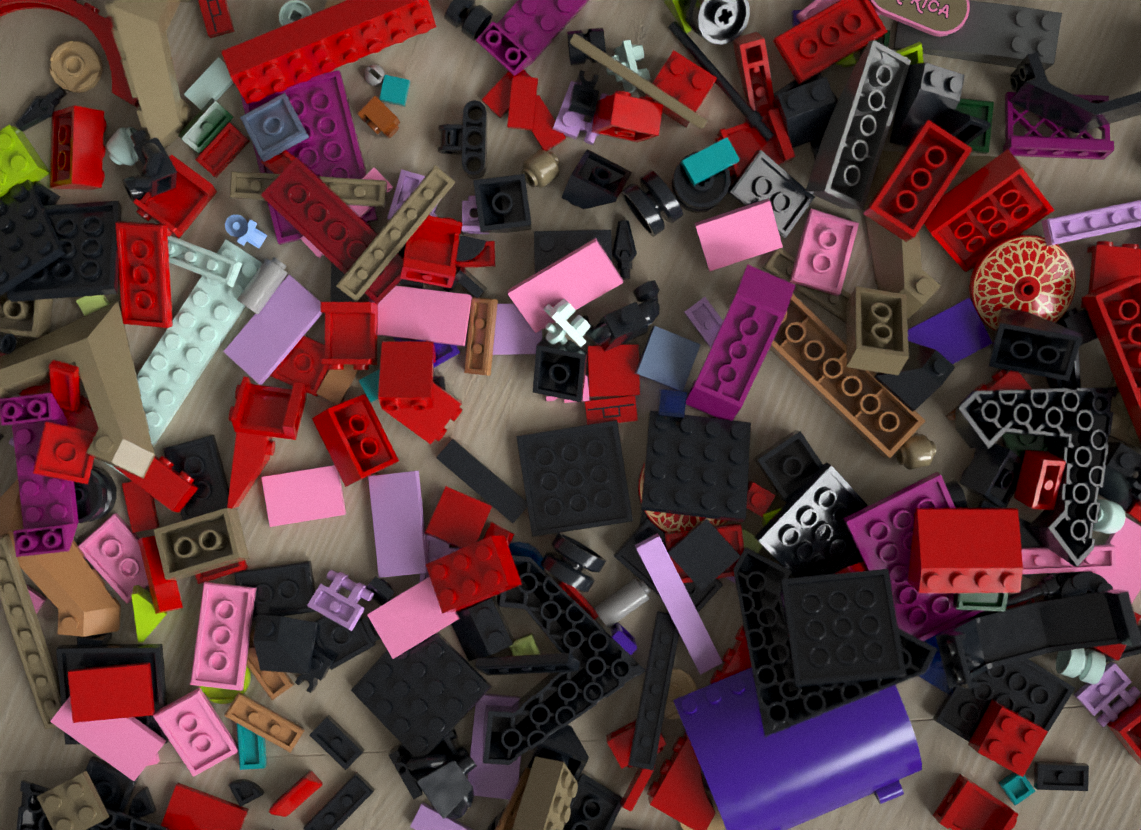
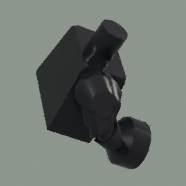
M144 130L133 133L130 136L135 145L132 147V158L141 176H130L122 180L131 201L133 202L135 199L140 201L147 192L150 193L151 197L176 188L177 171L158 138L149 140Z
M656 281L646 282L633 291L636 300L643 303L638 304L634 302L606 314L595 327L590 324L588 316H582L591 326L584 335L594 343L601 345L604 352L646 334L648 326L660 314L657 296L660 289Z
M448 753L426 755L411 759L408 756L401 755L397 758L394 765H403L399 769L398 774L405 776L409 769L413 771L410 773L443 819L446 817L451 819L461 818L467 812L468 807L471 808L474 799V789L465 775L477 767L469 754L465 755L457 763Z

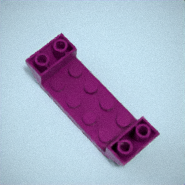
M518 0L497 24L492 21L476 39V42L515 76L530 66L589 0Z
M747 264L737 286V292L684 404L719 419L733 421L740 411L783 321L796 286L795 284Z
M52 393L0 399L1 425H12L24 528L13 531L16 557L70 551L78 526L74 481L33 474L45 421L68 426L67 418Z

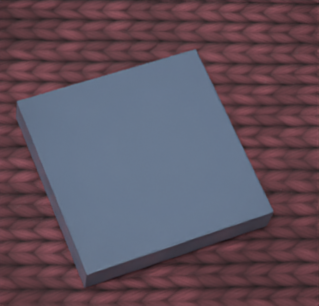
M286 93L240 117L263 162L309 138Z
M652 326L635 374L683 392L701 344L657 326Z

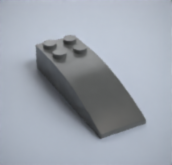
M969 1L970 11L964 25L955 33L953 32L942 37L930 35L897 21L893 47L895 50H901L920 42L923 54L1017 68L1028 54L1038 52L1045 71L1055 63L1062 13L1007 4Z
M875 40L869 41L831 115L816 156L806 192L843 209H864L911 63L910 59Z

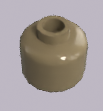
M540 149L523 162L521 173L525 174V180L531 187L543 188L559 176L560 170L558 165L560 161L553 152L548 153Z
M918 434L911 436L895 452L898 463L909 470L925 467L932 463L933 456L936 455V446L933 441H929L927 436Z

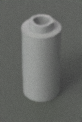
M275 257L271 261L266 258L237 298V301L256 314H259L288 274L284 270L286 265Z
M634 578L595 606L594 609L604 624L610 628L650 599L648 593L651 590L643 580L638 582Z

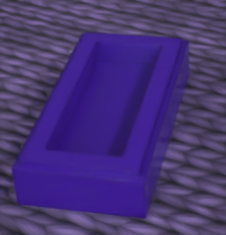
M618 622L610 628L612 638L632 655L637 649L635 637Z

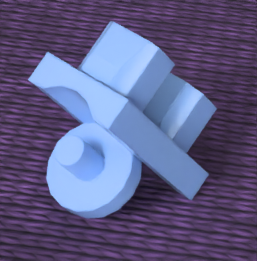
M234 214L226 219L225 229L227 233L238 237L237 242L243 246L246 242H249L255 247L260 248L267 237L265 233L255 228L257 223L250 218L246 221L243 216Z

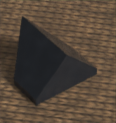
M949 108L941 128L968 145L991 127V123Z

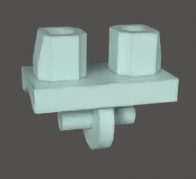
M626 40L622 42L621 46L614 49L615 55L612 56L614 59L646 80H651L647 68L637 69L636 62L644 59L642 45H631V41ZM606 68L607 75H615L616 81L623 83L624 91L632 93L637 89V87Z
M563 299L554 307L548 304L543 309L557 323L554 326L550 322L545 327L549 331L546 335L549 343L555 344L560 342L564 345L567 342L566 333L580 347L586 342L582 336L591 326L580 315L570 324L566 321L576 311L569 302Z

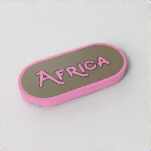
M870 0L871 5L878 13L937 37L947 36L958 31L966 22L970 11L969 0Z

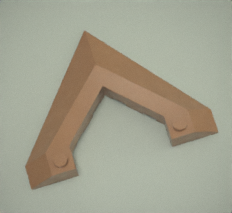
M18 479L0 497V536L9 534L14 550L13 531L24 529ZM74 540L72 541L70 551L17 557L20 568L59 609L58 634L85 637L120 630V603L116 598H112L104 587L106 584L97 571L91 569L83 558L85 555Z

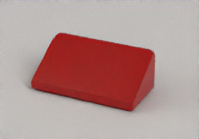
M309 771L271 805L268 812L272 815L287 817L323 785L322 781L313 771Z

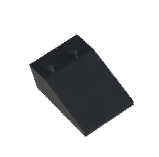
M926 62L911 64L897 103L890 143L907 147L918 129L927 120L941 128L949 108L955 110L960 101L965 75Z
M1001 307L990 349L989 367L1069 381L1081 344L1082 334L1032 313Z
M582 773L577 780V794L570 803V818L564 824L563 830H611L622 807L620 804L622 797Z

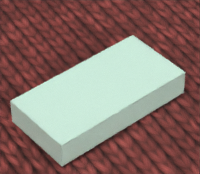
M218 57L184 93L200 110L211 98L217 101L234 83L226 64Z

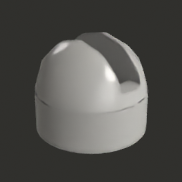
M376 64L368 66L364 73L368 84L374 87L382 85L384 75H386L383 68ZM371 70L375 71L377 74L380 75L379 79L375 78L369 72Z

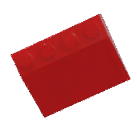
M1007 149L941 197L924 224L948 254L967 272L976 265L982 254L993 244L1004 238L1023 233L1052 213L1054 209L1014 155Z
M915 508L908 583L918 593H1020L1023 561L1018 509Z

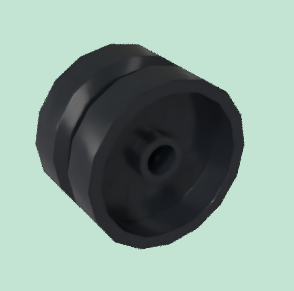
M685 0L683 6L684 20L688 28L710 43L722 45L738 38L747 27L750 17V4L748 0Z
M700 151L693 152V153H691V154L685 156L682 160H684V159H686V158H688V157H690V156H692V155H694V154H696V153H698V152H700ZM681 160L674 171L671 181L672 193L679 205L685 210L695 213L707 212L715 208L728 192L731 182L729 169L726 168L703 180V186L698 184L693 186L681 165Z
M650 169L640 177L642 189L638 185L631 183L621 193L640 224L651 236L655 237L665 229L663 218L669 223H674L684 214L677 199L665 182L655 171Z
M92 466L88 484L74 482L78 523L96 521L105 517L113 509L117 499L116 485L112 477L105 470Z
M558 532L552 542V546L561 555L554 552H546L540 565L564 583L581 591L589 592L594 583V578L585 569L595 573L600 572L606 559L575 539Z

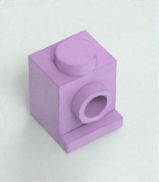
M468 196V201H462L463 234H489L480 232L478 217L473 218L470 216L471 211L477 209L476 197Z

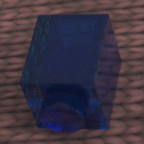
M660 389L657 406L658 415L684 418L687 392Z

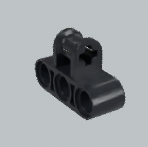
M473 100L464 106L463 125L443 124L438 126V130L441 132L438 152L462 155V167L466 175L471 179H479L486 173L488 116L483 103ZM478 109L482 111V116L478 120L470 119L469 114L472 110ZM472 135L482 137L480 144L475 146L470 145L468 140ZM478 160L481 162V167L477 171H470L467 168L469 162Z

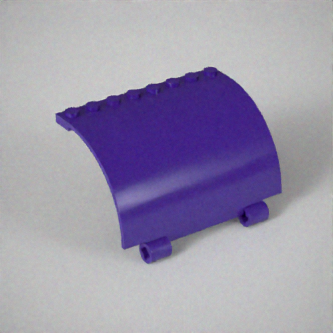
M752 667L673 700L726 830H788L873 793L878 803L883 804L904 795L899 782L900 779L922 770L918 743L896 685L767 737L764 736Z

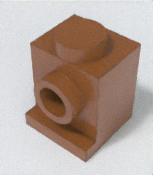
M376 96L358 112V116L364 123L369 119L367 125L377 135L382 132L386 137L391 138L399 129L398 125L401 122L397 116Z

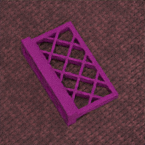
M1007 92L1005 94L1006 143L1003 145V152L1009 149L1014 156L1104 160L1114 151V141H1110V124L1097 127L1102 131V139H1094L1087 131L1080 132L1075 138H1069L1062 131L1064 127L1058 128L1053 122L1039 115L1036 116L1041 121L1033 127L1023 117L1028 110L1020 114L1013 108V103L1009 102L1016 92ZM1073 94L1091 103L1109 101V96ZM1017 121L1029 131L1024 136L1013 135V125ZM1044 122L1054 133L1050 137H1043L1036 128Z

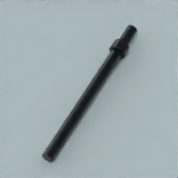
M676 21L672 22L668 29L700 66L717 78L715 83L745 116V122L751 128H755L766 142L772 139L774 134L762 121L763 117L759 112L752 110Z

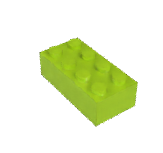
M11 125L0 130V197H2L13 186L21 184L27 179L35 184L50 174V171L24 132Z

